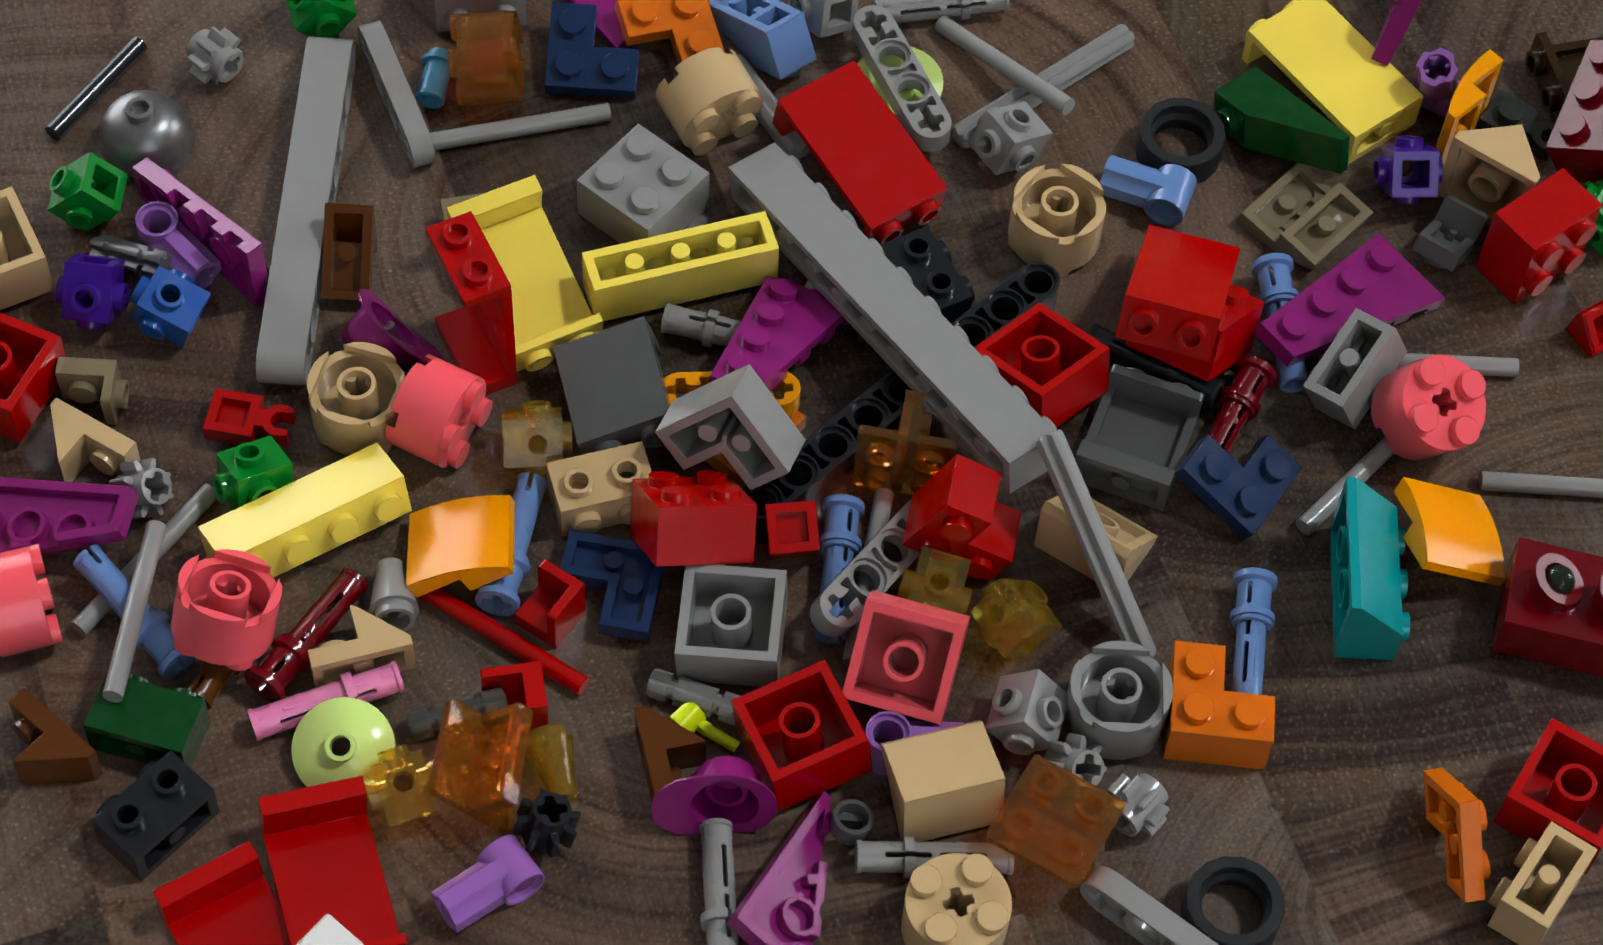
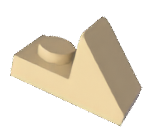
M57 397L50 404L58 462L64 482H73L90 461L104 474L113 475L115 473L120 475L123 474L120 469V463L141 460L137 443L134 440Z
M350 605V613L356 639L348 641L331 640L323 643L319 648L308 650L315 688L341 680L340 674L350 671L351 676L388 664L393 660L397 663L400 672L416 668L411 635L354 605Z

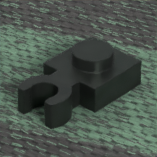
M1501 89L1479 118L1476 129L1522 124L1533 156L1543 161H1547L1550 158L1546 149L1547 143L1543 140H1549L1555 124L1538 122L1540 110Z

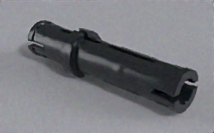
M1094 323L1090 328L1088 334L1110 348V362L1126 368L1140 369L1147 375L1171 383L1185 384L1193 390L1204 394L1202 404L1206 405L1207 408L1213 409L1218 403L1219 394L1225 387L1224 380L1214 378L1207 382L1126 346V340L1116 338L1115 332L1102 327L1098 323Z

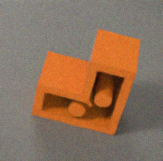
M1175 640L1167 667L1173 681V697L1164 726L1163 759L1264 770L1274 744L1275 696L1224 691L1226 646Z

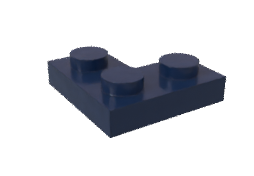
M552 2L544 85L545 93L636 99L639 49L595 47L598 18L597 5Z
M1269 434L1256 442L1241 464L1228 454L1210 435H1207L1196 443L1175 471V475L1245 540L1256 533L1303 467Z
M570 530L561 569L585 583V587L606 590L599 620V634L649 642L665 566L656 567L635 541Z

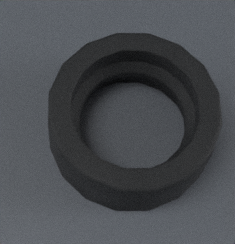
M1168 98L1157 102L1144 113L1140 122L1135 143L1136 158L1139 164L1158 170L1166 164L1180 165L1194 174L1197 184L1204 182L1216 172L1220 163L1226 140L1224 124L1214 110L1204 103L1190 98ZM1168 128H1182L1192 131L1201 137L1207 148L1203 153L1194 156H1177L1166 152L1158 146L1153 137L1157 132Z
M1223 856L1206 862L1192 875L1181 904V918L1219 945H1272L1285 914L1284 893L1276 877L1262 864L1245 857ZM1219 885H1236L1248 890L1260 901L1263 908L1261 925L1254 932L1245 935L1229 934L1215 928L1202 912V900L1205 893Z

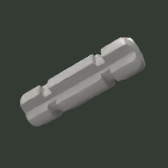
M654 669L646 686L648 697L662 702L671 699L673 700L672 705L677 707L688 702L695 703L701 708L706 717L711 718L713 714L719 715L718 721L736 725L731 700L740 697V695L728 691L721 695L718 694L719 688L683 676L676 680L673 679L674 673L662 669Z

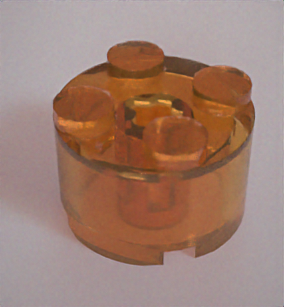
M502 10L451 14L450 33L452 41H457V49L449 50L448 62L451 78L459 77V79H456L458 105L469 106L522 101L525 96V58H521L520 44L523 43L517 11Z

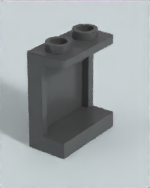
M645 316L553 347L577 445L583 454L640 441L643 442L644 448H657L664 445L655 431L671 404L658 356L661 355L658 340Z
M1113 364L1109 372L1108 391L1101 398L1085 440L1082 439L1075 458L1085 484L1164 511L1177 477L1175 471L1183 461L1197 424L1204 394L1193 390L1185 384L1171 383L1147 375L1137 368H1126Z

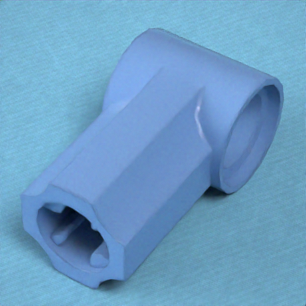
M1111 155L1105 164L1100 184L1104 191L1103 196L1144 208L1147 217L1160 225L1176 226L1182 222L1197 185V179L1191 171L1180 165L1166 164L1158 170Z

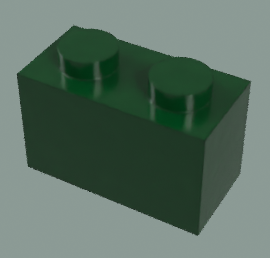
M107 672L83 724L89 745L94 750L144 764L154 760L159 761L171 750L191 768L210 725L205 699H202L198 694L186 688L176 687L170 690L153 685L142 676L129 674L123 700L121 702H110L102 696Z

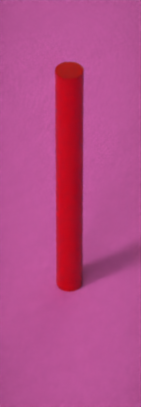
M443 588L436 589L419 597L523 662L541 661L543 674L577 695H581L588 687L589 677Z

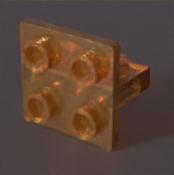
M906 390L899 431L867 425L859 426L853 484L864 486L874 492L878 488H886L894 492L913 495L956 455L957 441L929 436L933 414L924 412L926 393Z
M457 699L446 701L428 791L430 795L499 833L509 831L511 829L514 807L517 805L522 786L521 780L526 751L530 741L529 734L533 710L518 702L482 714Z
M1035 755L987 830L986 840L1072 888H1078L1085 875L1089 876L1096 866L1100 864L1106 840L1123 814L1126 804L1123 800L1039 755Z

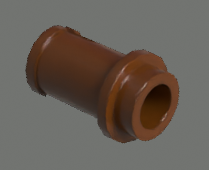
M204 661L190 684L185 688L205 699L207 710H210L230 677L238 675L240 671L232 670L226 665H217Z

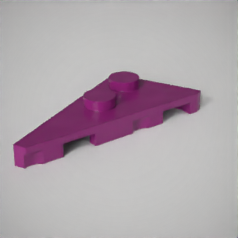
M825 791L812 800L726 923L749 945H813V941L820 937L822 921L819 909L824 902L828 864L822 861L824 836L831 832L830 819L832 816L830 809L832 797Z

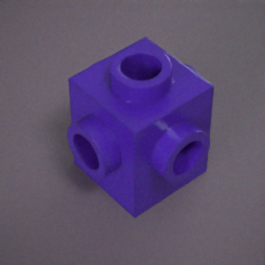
M1396 136L1394 144H1381V156H1375L1374 182L1379 184L1381 191L1393 198V202L1414 204L1420 203L1421 197H1438V183H1441L1443 179V159L1438 149L1423 143L1424 138L1421 136ZM1403 160H1409V169L1402 174Z
M76 254L64 261V275H60L58 278L55 294L57 304H62L61 318L76 320V326L80 328L104 329L106 324H110L120 317L121 311L125 312L127 310L130 297L129 284L123 283L125 259Z

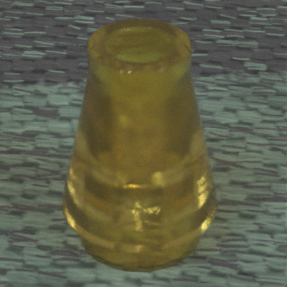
M549 724L530 731L525 736L527 746L524 748V753L545 791L560 795L566 794L568 802L578 798L580 794L576 781L574 736L567 733L564 724Z

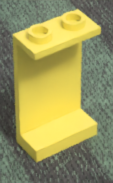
M1292 0L1281 12L1267 20L1263 18L1256 21L1246 33L1242 60L1249 64L1265 54L1339 129L1349 135L1348 164L1414 125L1424 97L1391 63L1386 66L1371 59L1375 47L1327 0Z
M535 175L446 207L447 220L472 211L511 284L517 372L527 369V371L542 369L555 358L553 347L603 330V319L600 313L592 315L542 208V189Z

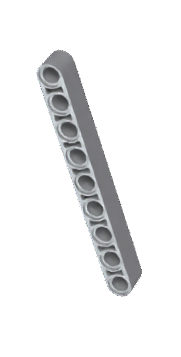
M308 37L306 41L256 354L257 383L307 386L321 303L325 203L336 202L356 66V44L354 39Z

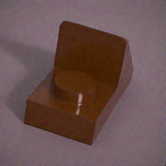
M325 203L321 298L360 301L358 297L360 289H367L371 292L373 253L377 252L374 205Z
M25 688L8 701L15 719L11 726L18 737L28 745L13 761L21 783L45 784L95 781L103 774L96 751Z
M646 706L634 708L635 735L652 802L653 797L662 787L677 779H682L680 769L700 766L706 762V741Z

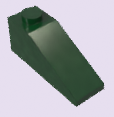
M1256 66L1214 91V111L1224 124L1225 136L1231 137L1242 147L1339 174L1348 170L1349 135Z

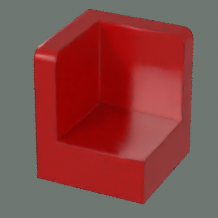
M815 500L765 504L764 511L768 543L766 560L816 556L820 551Z
M544 559L537 567L538 586L515 613V624L557 649L586 613L585 583Z
M541 661L489 667L480 670L482 692L494 688H502L509 706V714L504 718L489 721V718L485 717L489 737L549 730L548 705Z

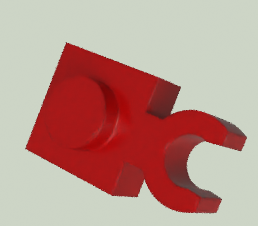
M215 388L203 425L204 437L209 440L240 445L254 441L256 435L264 437L271 435L279 446H287L290 441L288 430L274 426L281 422L295 424V410L291 406L284 404L274 405L265 409L264 398L261 395Z

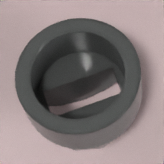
M846 799L839 802L835 806L830 819L833 837L841 844L848 846L855 845L856 840L863 841L866 839L874 823L872 810L868 805L856 799Z

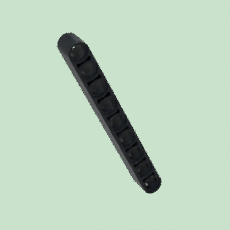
M1029 263L951 324L953 326H960L967 334L970 344L977 346L1039 302L1054 311L1060 283L1059 274L1054 267L1047 263ZM892 370L809 435L789 473L752 490L746 485L743 491L757 504V510H764L765 504L815 500L817 506L823 498L835 492L933 412ZM900 398H901V399H906V400H908V401L901 402V401H897V400H895V399H900ZM861 426H870L874 429H863ZM825 454H837L839 457H827ZM797 481L802 482L805 485L794 486L789 483ZM765 514L756 515L755 543L758 544L767 543Z

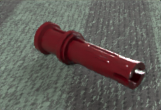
M1247 355L1238 359L1235 365L1236 375L1230 386L1221 390L1218 397L1220 409L1205 436L1210 435L1228 454L1232 450L1244 424L1257 417L1261 408L1259 403L1266 389L1274 385L1277 379L1275 369L1265 360L1255 356Z
M344 568L338 578L311 606L290 633H283L273 639L271 651L258 666H252L244 673V678L251 689L271 703L285 697L286 692L284 689L299 672H306L310 668L308 650L317 648L350 610V605H354L358 598L367 591L368 584L361 575L352 569ZM333 602L337 603L322 622L315 626L314 624ZM279 665L283 666L278 673H274Z

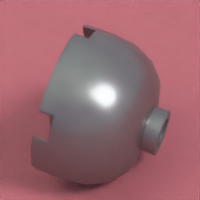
M135 90L121 95L106 110L100 121L99 146L103 160L128 174L127 181L131 182L130 177L134 178L132 167L146 157L162 169H168L174 176L187 166L191 159L190 151L194 146L192 126L181 105L164 93L153 90Z

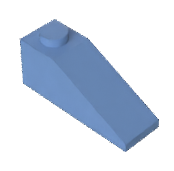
M708 0L716 26L756 68L781 80L797 75L802 70V67L817 59L802 11L779 0Z

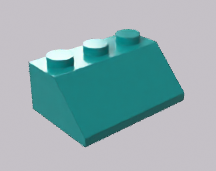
M1346 477L1329 527L1334 657L1394 661L1401 642H1408L1410 635L1409 612H1402V599L1406 598L1408 590L1407 569H1400L1399 556H1403L1406 542L1403 537L1406 534L1404 526H1398L1397 506L1355 477Z

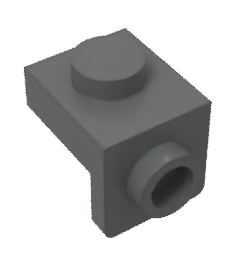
M1448 195L1443 200L1435 219L1418 235L1412 250L1421 254L1430 265L1453 272L1471 254L1487 222L1488 215L1461 199Z

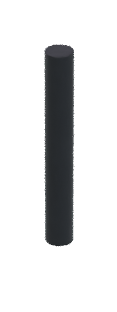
M133 37L45 127L47 134L54 140L59 141L147 50L146 44L140 38Z

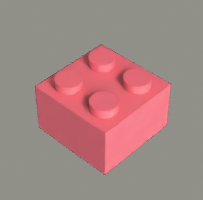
M872 590L865 601L842 691L844 696L848 700L941 724L946 713L971 616Z

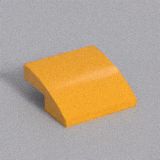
M1491 49L1484 53L1469 68L1454 92L1436 145V149L1440 151L1443 159V168L1455 135L1458 131L1474 130L1477 121H1479V118L1487 109L1503 63V59Z
M1403 477L1394 490V494L1413 522L1403 539L1422 569L1501 586L1506 579L1502 547L1495 523L1482 497L1477 494Z
M510 495L467 497L442 502L409 514L406 587L418 598L460 579L470 591H473L514 573L515 501Z

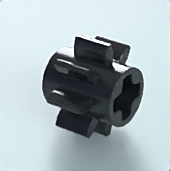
M540 789L534 802L530 799L522 798L516 813L519 817L513 828V834L522 835L527 852L547 853L551 858L554 856L559 844L567 848L572 847L577 835L575 828L581 813L572 811L566 794L560 795Z

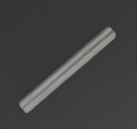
M1119 24L1038 73L1037 76L1062 91L1131 49L1134 45L1133 40L1135 36L1125 24ZM1017 86L956 123L952 128V138L962 149H967L971 147L968 142L978 127L977 121L979 117L992 107L1000 108L1024 101L1033 109L1043 103V101L1022 87Z
M1060 429L1047 432L1036 440V445L1121 641L1142 645L1150 650L1149 655L1154 658L1157 649L1066 437Z

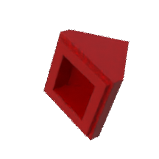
M1603 300L1579 312L1565 328L1586 354L1592 357L1603 351Z

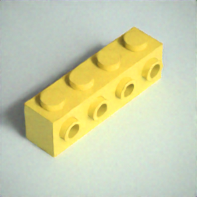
M766 211L582 252L583 288L592 315L600 313L603 321L663 308L666 307L667 303L676 305L762 285L767 276L778 279L779 246Z
M376 442L200 525L198 529L207 558L213 557L215 550L232 549L243 551L264 560L271 567L269 574L274 578L411 512L412 508L404 475Z

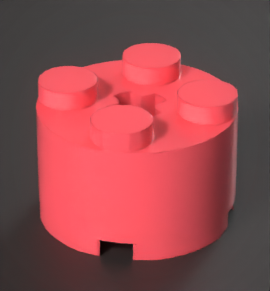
M428 354L425 356L428 364L424 366L417 362L410 369L396 393L390 411L397 413L398 418L395 428L388 424L386 425V440L388 443L441 468L452 466L458 469L462 466L469 453L470 443L468 440L476 426L482 427L486 423L492 410L493 401L485 397L486 382L483 378Z
M1431 355L1400 366L1383 377L1374 389L1371 401V415L1375 428H1381L1388 442L1384 443L1393 453L1408 460H1425L1475 443L1479 438L1486 416L1485 379L1480 372L1471 370L1462 361L1448 355Z
M39 544L0 553V657L2 658L63 643L56 613L46 616L45 612L55 608L48 579L46 577L37 580L36 575L46 573Z
M232 549L215 550L213 557L199 560V555L189 559L179 573L171 619V631L174 637L173 645L175 650L184 656H193L212 664L226 665L235 671L251 668L254 660L262 656L270 648L275 633L282 597V584L279 578L276 582L269 574L271 567L259 557Z

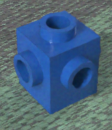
M159 265L151 279L142 276L129 300L136 304L131 321L137 323L139 330L145 335L156 340H163L165 338L183 348L204 312L211 293L195 285L194 279L185 272L178 269L167 270Z

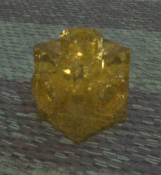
M535 400L523 402L522 408L503 409L504 468L524 467V472L545 474L547 473V462L563 459V451H573L572 421L562 422L561 407H551V402ZM540 435L543 438L535 439L533 436Z
M923 546L913 571L904 570L897 597L966 615L973 591L971 588L964 587L971 560Z
M999 579L993 582L983 591L981 595L983 599L970 611L980 625L979 632L982 638L991 647L997 649L1003 658L1030 659L1062 627V624L1047 605L1048 598L1045 592L1037 584L1029 580Z
M407 744L377 753L379 763L370 765L372 778L364 780V785L371 809L382 808L388 829L440 811L434 791L443 788L434 758L424 761L421 749L409 752ZM400 776L408 777L413 784V788L408 792H399L395 789L393 781Z

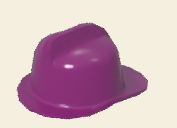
M367 289L359 290L358 297L362 306L352 317L349 324L342 330L341 338L345 344L367 342L379 345L394 355L396 362L401 368L417 359L427 365L428 362L425 356L428 354L446 361L444 356L430 342L401 321L379 297Z
M717 756L704 762L689 777L677 779L662 787L653 797L650 811L654 822L662 829L675 834H700L699 825H702L704 820L711 818L727 819L733 824L732 833L752 832L765 827L774 819L778 805L775 794L761 782V771L758 767L753 766L742 758Z

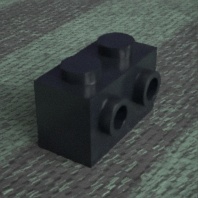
M928 226L881 244L885 256L896 268L900 266L907 271L913 285L924 296L928 295L935 300L942 315L950 323L954 322L971 308L972 302L975 300V294L969 279L965 275L960 276L952 264L948 247L942 240H936Z
M170 750L159 761L154 760L145 765L138 773L135 782L120 795H113L106 799L98 808L96 816L91 821L98 842L142 882L220 811L214 789Z

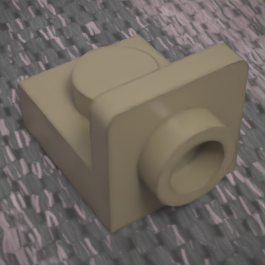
M58 357L55 375L62 398L71 399L78 403L100 401L106 425H117L120 408L126 409L129 402V381L122 379L117 360Z

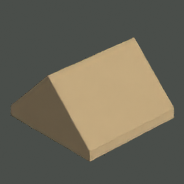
M1523 125L1458 131L1453 139L1444 165L1442 182L1438 183V195L1443 198L1453 195L1485 212L1488 215L1487 223L1491 224L1495 212L1538 185L1540 174Z
M1059 496L1045 501L1040 512L1034 546L1094 580ZM1092 499L1128 582L1154 545L1158 536Z
M981 720L881 743L901 841L903 836H914L915 842H923L1003 822L1005 776Z

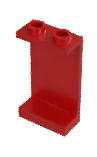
M855 61L778 99L772 121L773 125L782 137L794 130L798 133L865 226L863 234L868 239L874 238L881 245L898 238L907 227L915 223L919 225L927 224L940 214L942 210L941 205L948 187Z
M472 211L426 227V235L464 307L434 317L435 328L454 365L483 378L486 382V396L518 384L511 284Z
M1149 224L1125 294L1115 337L1210 362L1240 247Z
M363 776L258 798L259 824L290 945H296L325 914H330L364 945H407L405 933L399 934L370 827L367 815V791Z
M250 841L153 891L159 914L177 945H290L279 901L263 876L259 857Z

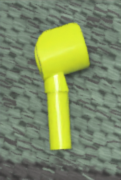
M684 703L670 715L671 721L693 733L697 730L704 737H708L735 753L740 744V741L706 721L705 714L695 703Z

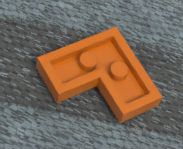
M708 0L615 1L614 9L626 46L669 38L677 64L698 52L713 47H721L725 53Z
M1443 767L1423 770L1426 819L1444 835L1447 885L1465 903L1485 900L1484 880L1490 878V863L1485 850L1482 849L1481 831L1487 829V814L1484 804Z

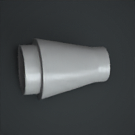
M389 557L381 559L374 567L375 579L369 613L406 632L415 624V619L419 614V606L414 594L406 587L405 565L398 558Z

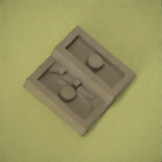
M1297 163L1242 211L1236 222L1275 252L1288 254L1293 258V262L1313 270L1365 223L1374 212L1340 181L1331 188L1305 164Z

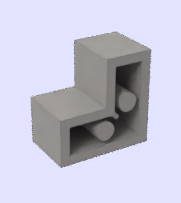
M750 364L673 400L655 431L683 470L719 453H723L750 490L789 473L806 441Z

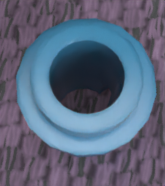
M435 47L431 48L422 57L421 66L424 70L418 91L415 94V100L420 105L431 109H439L441 105H444L450 76L454 75L457 71L454 54L447 49Z

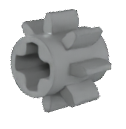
M213 26L210 30H200L191 38L186 49L187 60L193 64L189 72L204 84L209 80L216 85L219 82L225 83L232 80L241 70L244 61L243 51L237 48L241 39L226 28L219 31Z
M155 458L120 463V469L123 474L118 475L115 479H110L109 483L111 485L131 486L139 495L132 520L162 516L164 512L161 504L174 497L172 494L170 472L156 468Z
M1068 733L1066 743L1051 740L1049 742L1051 749L1047 750L1044 759L1040 761V765L1043 766L1044 773L1048 777L1045 786L1059 790L1062 797L1079 800L1081 789L1096 793L1098 791L1097 785L1101 781L1104 772L1107 771V767L1104 766L1103 759L1099 755L1102 746L1086 741V736Z
M1122 773L1107 789L1109 795L1104 801L1110 806L1106 809V816L1110 823L1124 835L1135 837L1143 829L1146 834L1152 837L1167 820L1165 815L1170 811V808L1165 805V802L1168 800V794L1162 784L1154 777L1146 773H1139L1131 780Z

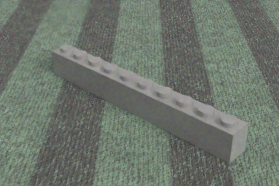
M774 142L728 167L733 201L747 215L766 211L782 253L979 462L1001 472L1000 484L1009 493L1014 492L1047 472V468L1036 445V440L1047 432L1057 430L1054 423L1046 416L1041 417L1029 405L1024 392L1016 385L1011 386L1000 375L994 361L987 355L982 356L970 344L965 331L958 325L953 326L942 315L935 300L928 295L924 296L913 285L909 274L904 268L900 266L896 268L885 256L878 241L874 238L868 239L863 234L853 216L847 210L841 211L832 202L826 188L819 182L814 183L804 173L801 163L794 155L788 156Z

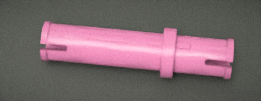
M393 660L388 664L351 676L349 671L340 674L341 680L297 693L255 709H248L247 712L257 742L263 738L297 727L309 710L326 700L338 697H351L369 703L399 692H405L397 663Z

